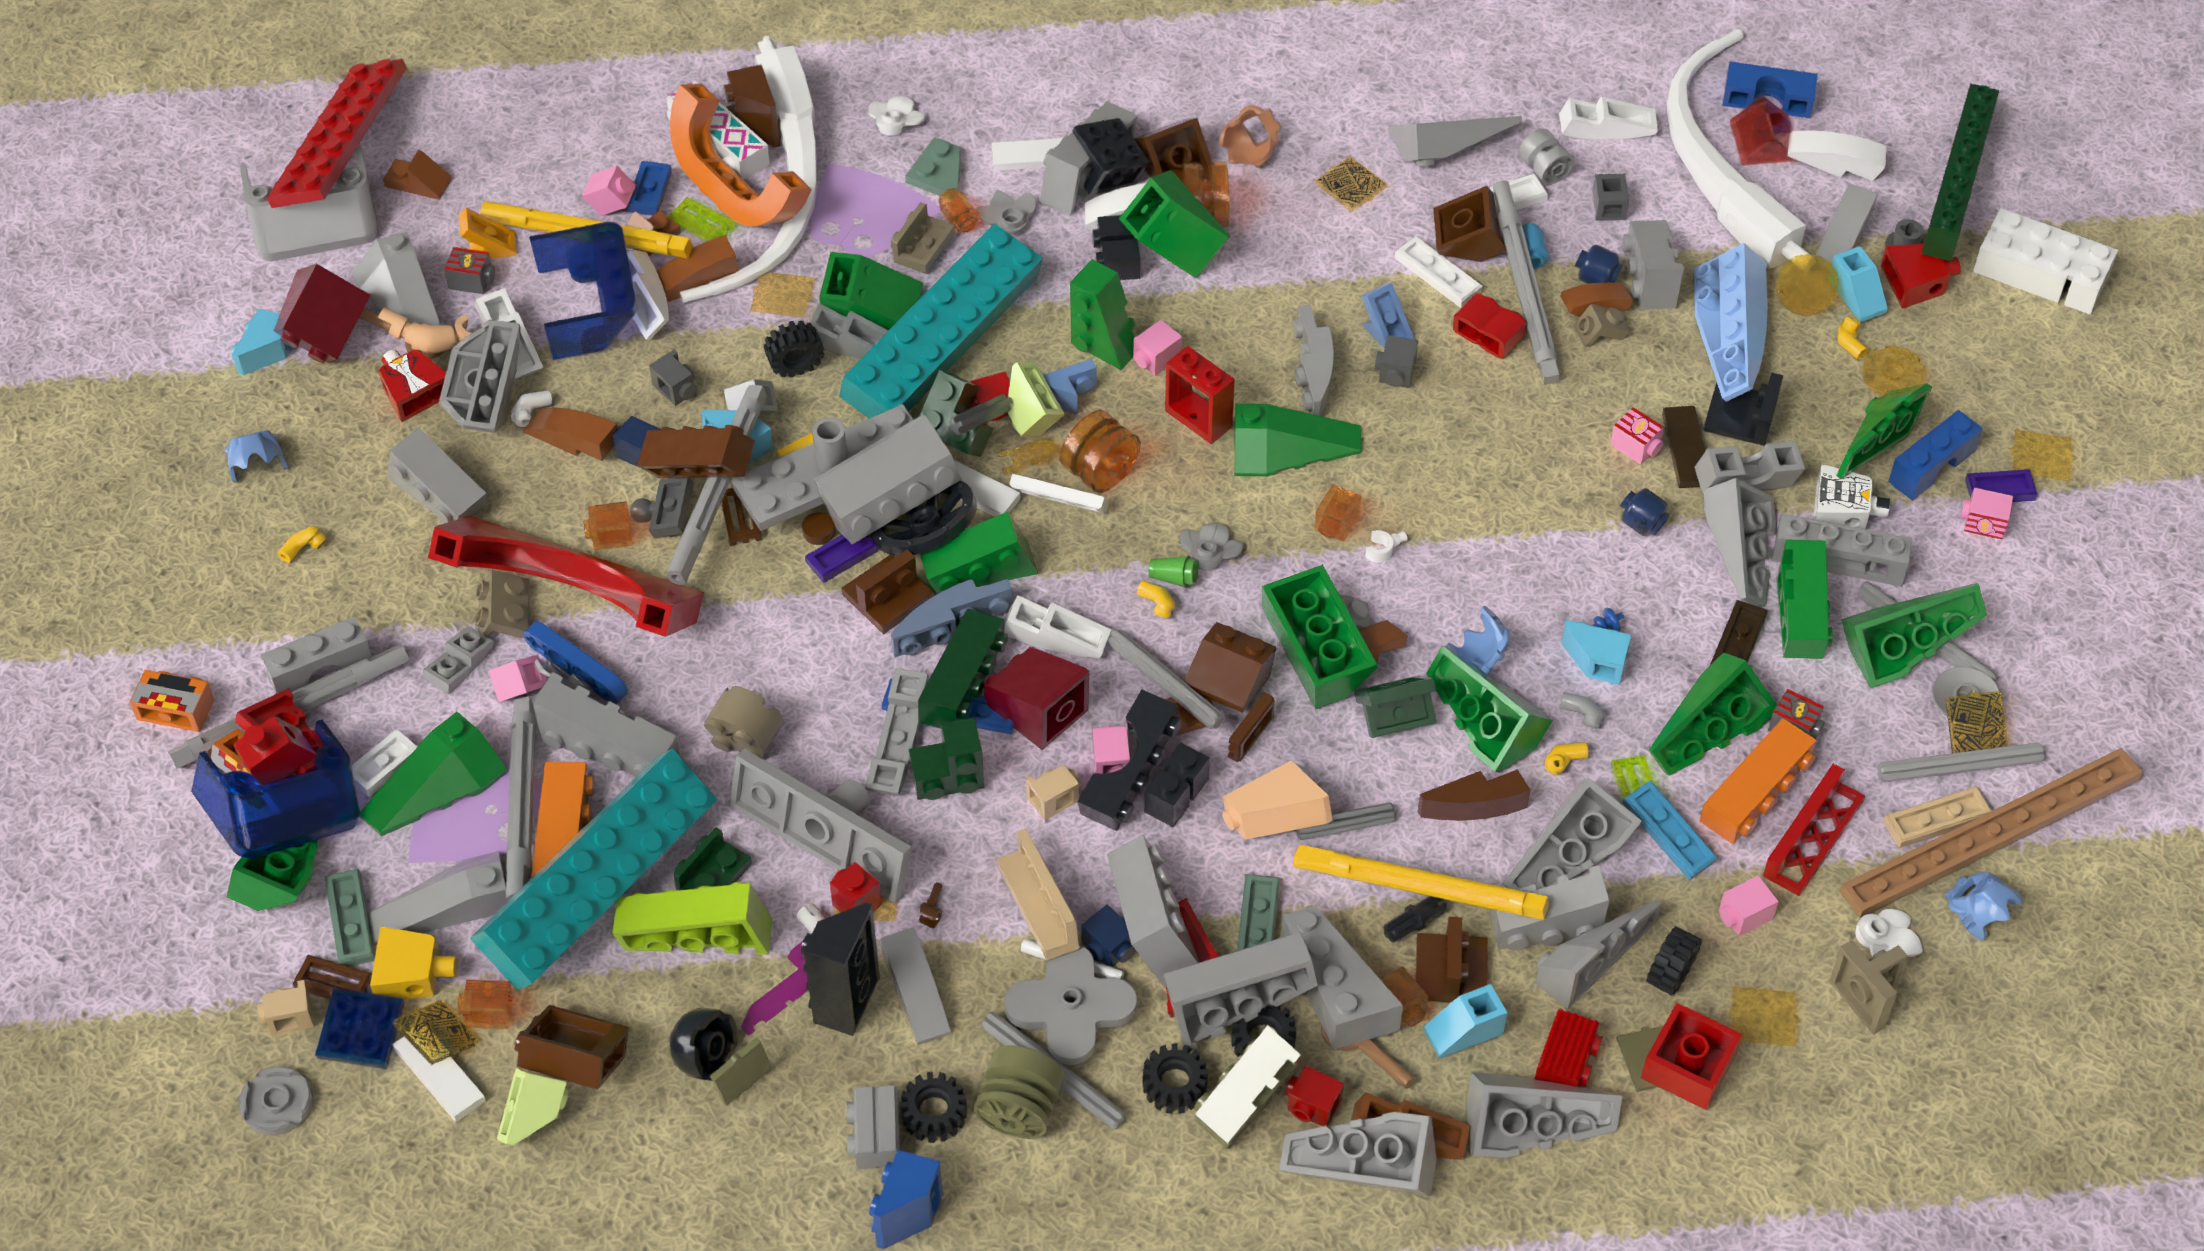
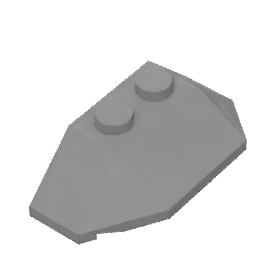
M488 320L482 325V328L471 333L452 348L439 403L463 429L495 433L504 424L517 372L520 324Z

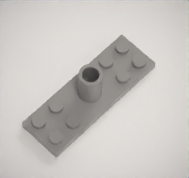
M902 404L847 429L837 419H821L812 428V444L746 472L745 477L731 478L732 488L759 530H765L824 504L814 478L913 421V418Z
M745 748L736 755L729 806L839 871L847 869L854 862L858 863L879 882L880 895L894 904L901 899L904 892L912 846L859 816L870 803L868 792L860 783L854 780H846L826 797Z

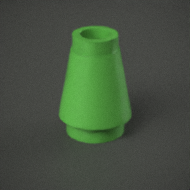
M1189 555L1151 559L1148 574L1149 578L1187 588L1188 585L1196 584L1199 565L1197 559H1191Z

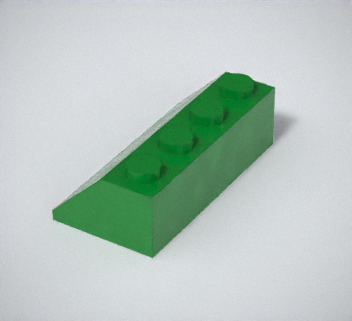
M1323 564L1262 586V609L1315 709L1347 698L1377 669L1376 661Z

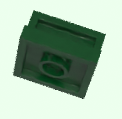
M1413 676L1354 690L1356 702L1363 705L1368 733L1371 738L1437 723L1430 693L1436 691L1434 678Z

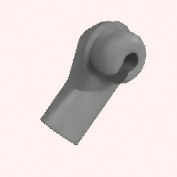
M1563 692L1560 704L1561 709L1585 714L1583 719L1584 726L1596 729L1600 727L1601 718H1604V713L1597 704L1588 697Z

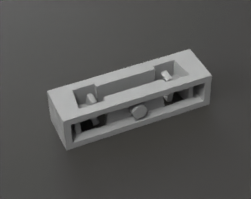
M1781 513L1771 561L1780 563L1786 539L1826 541L1827 572L1902 587L1909 564L1912 538ZM1871 561V570H1875L1877 564L1887 566V574L1866 571L1865 563Z

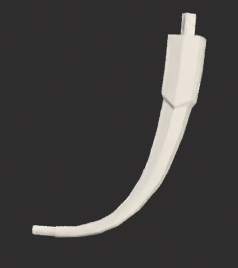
M1736 29L1698 50L1678 69L1670 83L1667 99V116L1671 139L1677 153L1696 184L1716 209L1717 219L1740 244L1745 243L1766 262V267L1769 270L1790 260L1802 271L1808 272L1811 266L1816 263V259L1801 248L1806 225L1757 183L1747 182L1720 155L1701 132L1694 121L1688 105L1687 88L1692 76L1705 62L1722 52L1725 48L1743 39L1742 31Z
M769 36L763 37V41L758 42L761 54L755 56L756 65L762 64L776 105L779 134H781L786 154L788 172L794 171L812 190L802 209L793 218L784 222L773 245L757 261L732 275L709 282V284L680 291L683 303L734 290L769 273L789 256L802 239L814 211L817 195V149L814 134L815 110L811 94L794 46L778 48L774 38L770 39Z

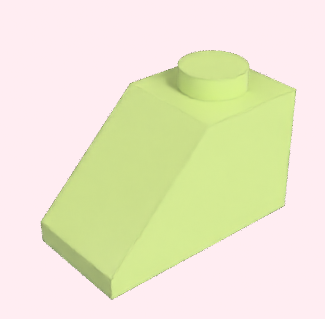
M1016 362L1012 366L1008 398L1011 397L1013 401L1010 404L1011 410L1008 412L1012 420V426L1020 436H1041L1065 414L1037 364Z
M516 1068L497 1140L514 1146L556 1119L559 1109L562 1110L567 1102L568 1089L565 1088L567 1082L552 1076Z

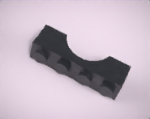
M1141 689L1126 715L1128 730L1138 742L1133 758L1128 764L1117 771L1103 774L1093 773L1077 801L1080 815L1117 831L1122 822L1126 823L1131 817L1134 809V804L1132 803L1138 793H1144L1150 781L1149 773L1154 765H1160L1166 752V743L1170 737L1174 738L1178 734L1182 724L1178 705Z

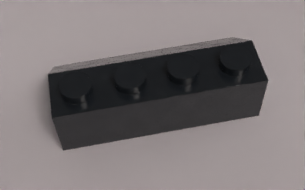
M868 903L818 921L812 934H806L801 946V954L804 955L805 959L803 971L807 973L806 990L809 991L810 995L809 1009H812L813 1023L851 1036L854 1035L880 979L873 907Z

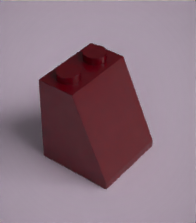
M317 263L298 269L280 312L274 332L281 335L280 340L294 348L300 346L309 351L308 356L317 362L325 363V361L338 360L371 295Z
M1031 646L1022 654L1015 655L1004 669L998 674H992L984 684V700L987 701L989 708L1004 720H1011L1014 729L1043 750L1088 711L1090 671L1085 667Z

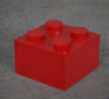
M1676 1002L1645 1059L1641 1079L1707 1111L1737 1054L1743 1034Z

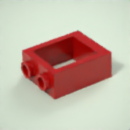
M1187 345L1166 363L1165 411L1212 445L1233 427L1235 379ZM1192 385L1207 395L1209 402L1192 391Z

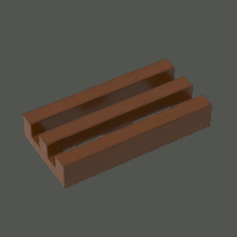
M728 488L721 503L730 546L737 545V541H743V544L749 543V539L753 538L756 541H761V531L752 517L753 529L747 530L741 500L733 488ZM729 496L734 498L741 532H734L727 498Z
M1264 692L1229 738L1230 745L1228 750L1230 752L1228 753V758L1241 762L1274 718L1275 700L1273 696Z
M307 955L292 984L294 988H297V981L307 979L305 983L309 994L336 1001L337 995L355 1000L352 1002L357 1003V997L362 998V996L366 995L367 987L371 983L372 973ZM312 967L360 982L356 985L339 980L334 976H325L309 970Z

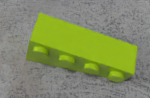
M735 882L726 886H700L697 889L688 890L670 889L660 893H634L631 896L619 897L616 903L612 934L624 951L671 952L672 946H678L691 953H703L704 947L724 948V953L739 954L740 948H756V954L769 955L772 917L751 883Z

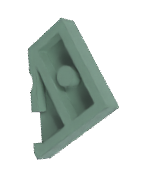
M934 137L905 175L906 183L957 202L961 158L960 147Z

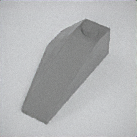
M1522 116L1389 126V132L1404 161L1416 160V166L1434 165V159L1446 158L1521 123Z
M408 233L393 234L377 239L352 270L358 288L371 295L369 299L375 303L376 309L379 312L386 307L409 318V323L411 324L415 321L421 325L424 322L429 325H440Z
M1737 478L1704 489L1705 503L1703 508L1706 520L1740 599L1761 608L1765 607L1769 574L1764 567L1765 559H1771L1773 550L1769 546L1767 547L1768 537L1775 535L1776 531L1774 497Z
M1587 777L1579 782L1502 884L1510 889H1519L1536 884L1537 889L1557 884V877L1568 874L1569 880L1621 848L1642 821Z
M499 851L464 859L367 913L374 945L378 943L380 927L425 933L493 916L508 902L506 899V881Z
M1654 900L1561 944L1553 953L1546 952L1536 965L1538 973L1535 984L1569 1009L1658 921L1662 904Z

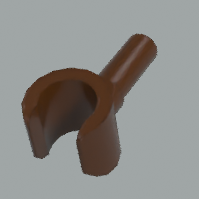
M934 883L927 903L923 902L920 906L921 915L919 922L932 929L936 927L942 916V910L935 907L942 889V884Z

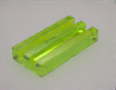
M688 197L668 215L670 219L680 225V228L705 241L723 235L728 236V231L732 232L735 229V221ZM687 208V209H689V210H691V211L697 213V215H694V214H692V213L686 211L685 209ZM706 219H708V220H710V221H712V222H714V223L720 225L721 227L719 228V227H717V226H715V225H713V224L707 222Z
M1645 755L1611 761L1610 767L1622 801L1631 794L1622 767H1625L1633 792L1640 788L1633 765H1638L1644 784L1651 780L1655 785Z

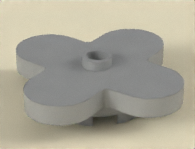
M1079 945V950L1047 960L1045 979L1018 982L1007 991L1005 996V1013L1008 1020L1013 1025L1022 1029H1043L1047 1034V1045L1050 1055L1060 1063L1071 1066L1082 1064L1093 1055L1096 1048V1032L1099 1028L1123 1026L1134 1017L1137 1009V996L1133 987L1126 981L1117 978H1096L1094 976L1093 957L1081 945Z

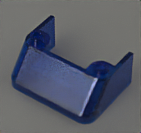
M603 222L529 236L538 273L569 268L570 276L574 281L578 283L596 281L602 312L544 323L553 360L598 352L609 347L635 316L638 309L622 227L615 222Z
M323 719L316 721L314 729L324 744L323 747L316 751L317 756L314 758V763L319 770L261 786L254 776L244 771H231L222 774L206 751L199 752L191 792L230 848L237 855L244 858H257L353 829L357 825L360 808L350 756Z

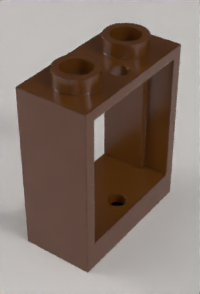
M548 1005L539 1016L536 1015L525 1031L519 1032L515 1042V1051L518 1052L517 1067L598 1090L625 1059L629 1027Z

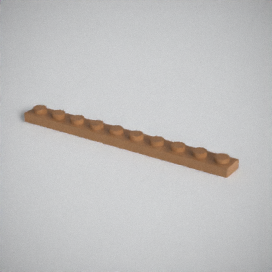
M2120 748L1842 884L1840 893L1859 918L2139 781L2143 772L2123 748Z

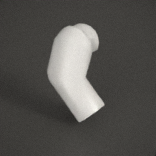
M546 390L522 394L511 410V420L519 427H526L530 423L532 418L530 414L534 408L546 407L552 404L550 392Z

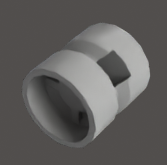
M1547 129L1534 131L1520 145L1519 156L1533 169L1534 173L1545 185H1553L1562 181L1574 166L1572 155L1560 145L1559 141Z

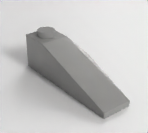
M1471 1072L1466 1102L1467 1123L1471 1125L1469 1130L1471 1154L1475 1156L1510 1158L1520 1155L1519 1150L1535 1146L1542 1150L1552 1147V1142L1568 1138L1578 1141L1617 1131L1622 1095L1510 1075Z
M1391 1112L1382 1114L1380 1117L1365 1120L1357 1119L1346 1124L1331 1127L1323 1126L1285 1134L1279 1171L1431 1197L1437 1161L1432 1118L1429 1116Z

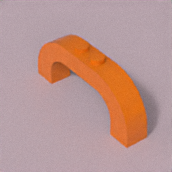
M702 83L680 84L671 108L670 135L675 156L685 174L699 187V190L704 195L708 196L717 205L721 212L742 225L780 224L793 218L806 203L812 189L794 171L777 172L771 174L762 194H757L718 156L713 147L710 127L720 100Z

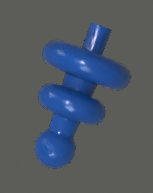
M1605 608L1603 610L1604 619L1601 616L1594 618V625L1592 626L1620 631L1619 620L1623 619L1624 615L1622 612L1615 614L1611 608Z

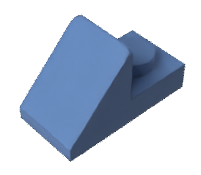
M1385 283L1361 296L1371 319L1363 323V326L1383 348H1385L1388 335L1414 340L1392 283Z
M1092 359L1043 375L1061 409L1074 414H1078L1077 393H1086L1092 388L1097 387V367Z

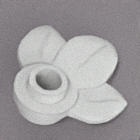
M906 96L893 97L888 103L874 101L868 108L869 115L876 119L879 131L885 135H897L902 132L904 126L918 125L926 118V114L913 110V100Z
M1884 909L1878 915L1866 914L1862 916L1856 924V938L1864 947L1870 948L1872 956L1880 950L1887 952L1898 945L1908 955L1907 957L1917 956L1923 952L1919 937L1912 930L1908 929L1911 917L1903 911Z

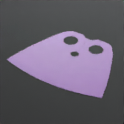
M828 163L817 191L815 207L810 219V234L818 242L826 245L837 244L842 246L848 254H858L868 258L891 247L893 235L901 230L906 223L908 214L914 211L920 203L927 204L928 216L933 218L943 209L918 192L896 181L868 171ZM860 217L864 222L861 225H855L853 220ZM835 222L840 226V231L837 235L827 236L822 233L821 227L825 223ZM866 235L873 240V244L867 249H858L854 246V239L858 236Z
M500 758L508 772L482 793L473 797L467 794L451 801L452 806L441 810L438 807L422 814L420 820L413 823L409 847V863L457 861L499 851V855L507 853V841L501 840L497 833L500 826L508 823L510 763ZM535 778L533 813L540 807L542 785ZM489 805H494L497 808V812L493 815H488L485 813V808Z

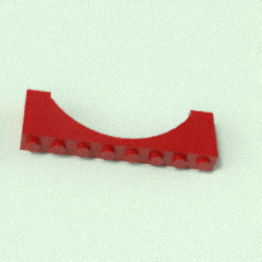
M466 516L435 526L428 554L429 559L456 568L462 566L512 571L558 581L583 589L625 610L635 619L637 628L664 637L697 623L704 594L702 591L678 585L671 581L473 516Z

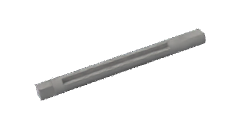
M1505 180L1493 184V193L1499 212L1498 220L1536 365L1540 369L1544 385L1558 383V359L1519 212L1515 208L1509 182Z
M748 385L731 424L744 430L743 434L748 437L751 435L767 398L763 386ZM732 477L707 478L666 571L672 583L678 585L686 584Z
M401 644L396 645L373 657L364 658L293 691V702L297 708H302L305 712L376 679L378 675L409 662V657ZM232 719L187 740L186 743L167 752L175 768L178 769L193 761L197 762L210 756L212 744L238 728L243 733H245V730L235 723V719Z
M530 696L514 700L506 858L507 901L530 880L536 717Z

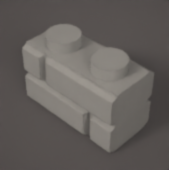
M894 1085L878 1086L877 1088L856 1087L854 1089V1101L847 1102L848 1124L854 1123V1134H847L848 1157L855 1156L856 1168L858 1169L885 1168L888 1161L893 1162L897 1150H900L899 1099L897 1087Z

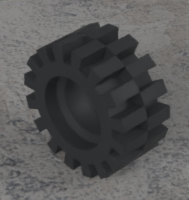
M800 320L797 325H795L794 321L788 322L789 326L784 327L783 324L779 325L780 330L777 332L773 329L770 332L771 337L767 336L765 339L764 350L774 373H779L781 377H785L787 373L789 378L795 377V373L803 375L806 369L811 372L814 370L813 364L819 366L821 363L820 358H824V346L815 326L813 327L809 322L805 325L804 321Z
M1675 926L1670 934L1667 935L1665 942L1662 943L1659 953L1656 954L1655 961L1649 969L1650 972L1647 975L1646 982L1674 996L1697 958L1696 955L1700 951L1702 939Z
M1274 1005L1273 1007L1266 1006L1258 1013V1017L1248 1022L1242 1018L1233 1023L1231 1044L1234 1047L1236 1056H1243V1051L1253 1040L1250 1036V1031L1259 1025L1274 1028L1280 1037L1295 1048L1296 1021L1294 1016L1290 1017V1010L1285 1007L1280 1011L1281 1005L1277 1007Z
M1172 1043L1171 1050H1167L1166 1045H1162L1159 1047V1054L1153 1050L1150 1053V1060L1146 1058L1143 1069L1144 1094L1147 1093L1146 1099L1149 1103L1155 1101L1156 1109L1161 1110L1162 1106H1166V1113L1172 1114L1173 1108H1178L1179 1114L1185 1113V1106H1188L1190 1110L1194 1109L1196 1101L1207 1091L1208 1069H1206L1204 1058L1200 1060V1053L1196 1049L1190 1054V1046L1184 1044L1183 1049L1178 1050V1043ZM1178 1069L1188 1075L1189 1081L1183 1087L1172 1088L1164 1085L1161 1077L1168 1070Z
M927 1072V1079L923 1080L920 1074L915 1077V1085L909 1081L906 1085V1091L902 1092V1121L904 1126L907 1125V1131L911 1135L916 1132V1139L922 1141L924 1136H928V1143H935V1137L940 1136L941 1142L947 1141L948 1133L954 1137L958 1134L957 1127L963 1128L965 1124L964 1118H967L966 1095L962 1085H957L954 1077L951 1076L946 1081L945 1073L939 1072L938 1078H933V1072ZM929 1098H940L947 1103L948 1108L940 1116L929 1117L922 1114L920 1106Z

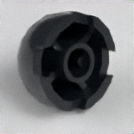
M696 1008L682 1015L669 1037L670 1053L674 1064L687 1076L712 1081L710 1076L727 1062L724 1060L730 1052L731 1044L737 1045L738 1042L737 1026L733 1017L719 1009Z

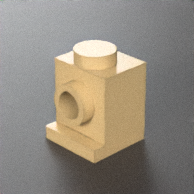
M1063 764L1054 770L1045 771L1036 780L1032 775L1027 777L1026 797L1043 819L1047 820L1077 803L1081 782L1073 769L1068 770Z
M305 980L297 981V988H280L274 992L262 994L263 1002L257 1003L258 1018L260 1024H267L271 1036L314 1028L311 996Z

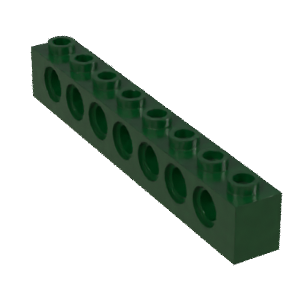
M1970 83L1921 254L1952 262L2000 90L1992 89L1986 85Z

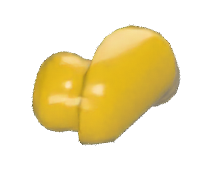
M1848 316L1838 326L1837 341L1843 349L1857 360H1860L1867 354L1868 348L1857 340V330L1860 328V321L1853 316Z

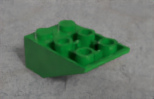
M1172 170L1151 177L1119 217V220L1139 242L1194 278H1197L1231 237Z
M830 252L819 302L845 317L852 311L884 329H891L921 298L923 282L862 255Z

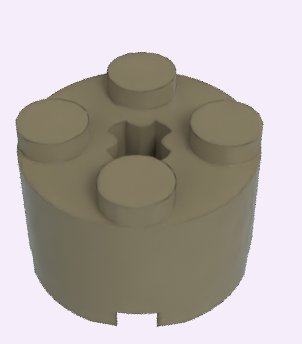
M732 686L730 691L728 687L724 690L706 718L704 727L713 736L711 743L716 748L728 752L730 748L741 752L745 748L762 758L782 727L784 719L775 707L772 708L771 712L763 706L765 699L758 694L739 686Z

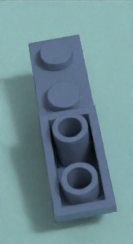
M971 579L944 590L925 601L901 621L891 633L894 657L904 654L912 655L920 649L935 644L942 645L947 643L952 638L956 626L959 625L967 609L989 615H998L1005 612L1013 604V590L1009 580L1005 579L976 588Z

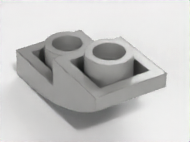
M467 626L446 642V652L423 669V679L449 694L482 662L493 647V640Z

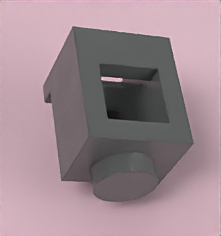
M1595 174L1593 198L1596 221L1626 220L1629 195L1625 174Z
M675 350L670 351L649 365L652 385L674 406H677L684 400L691 399L696 394L698 387L693 383L695 379L694 373L688 365H682L679 362L678 353Z

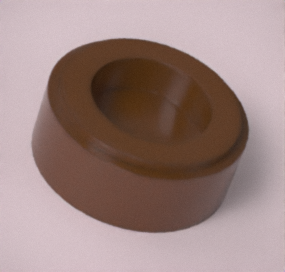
M825 513L808 515L802 523L803 537L807 542L814 545L828 543L835 535V526L832 518Z

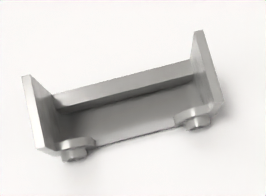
M361 144L356 149L358 167L343 170L336 181L337 188L331 189L325 200L271 208L267 196L273 188L268 185L252 186L246 165L240 166L245 202L256 249L261 259L265 261L283 260L367 244L377 238L379 234L378 223Z

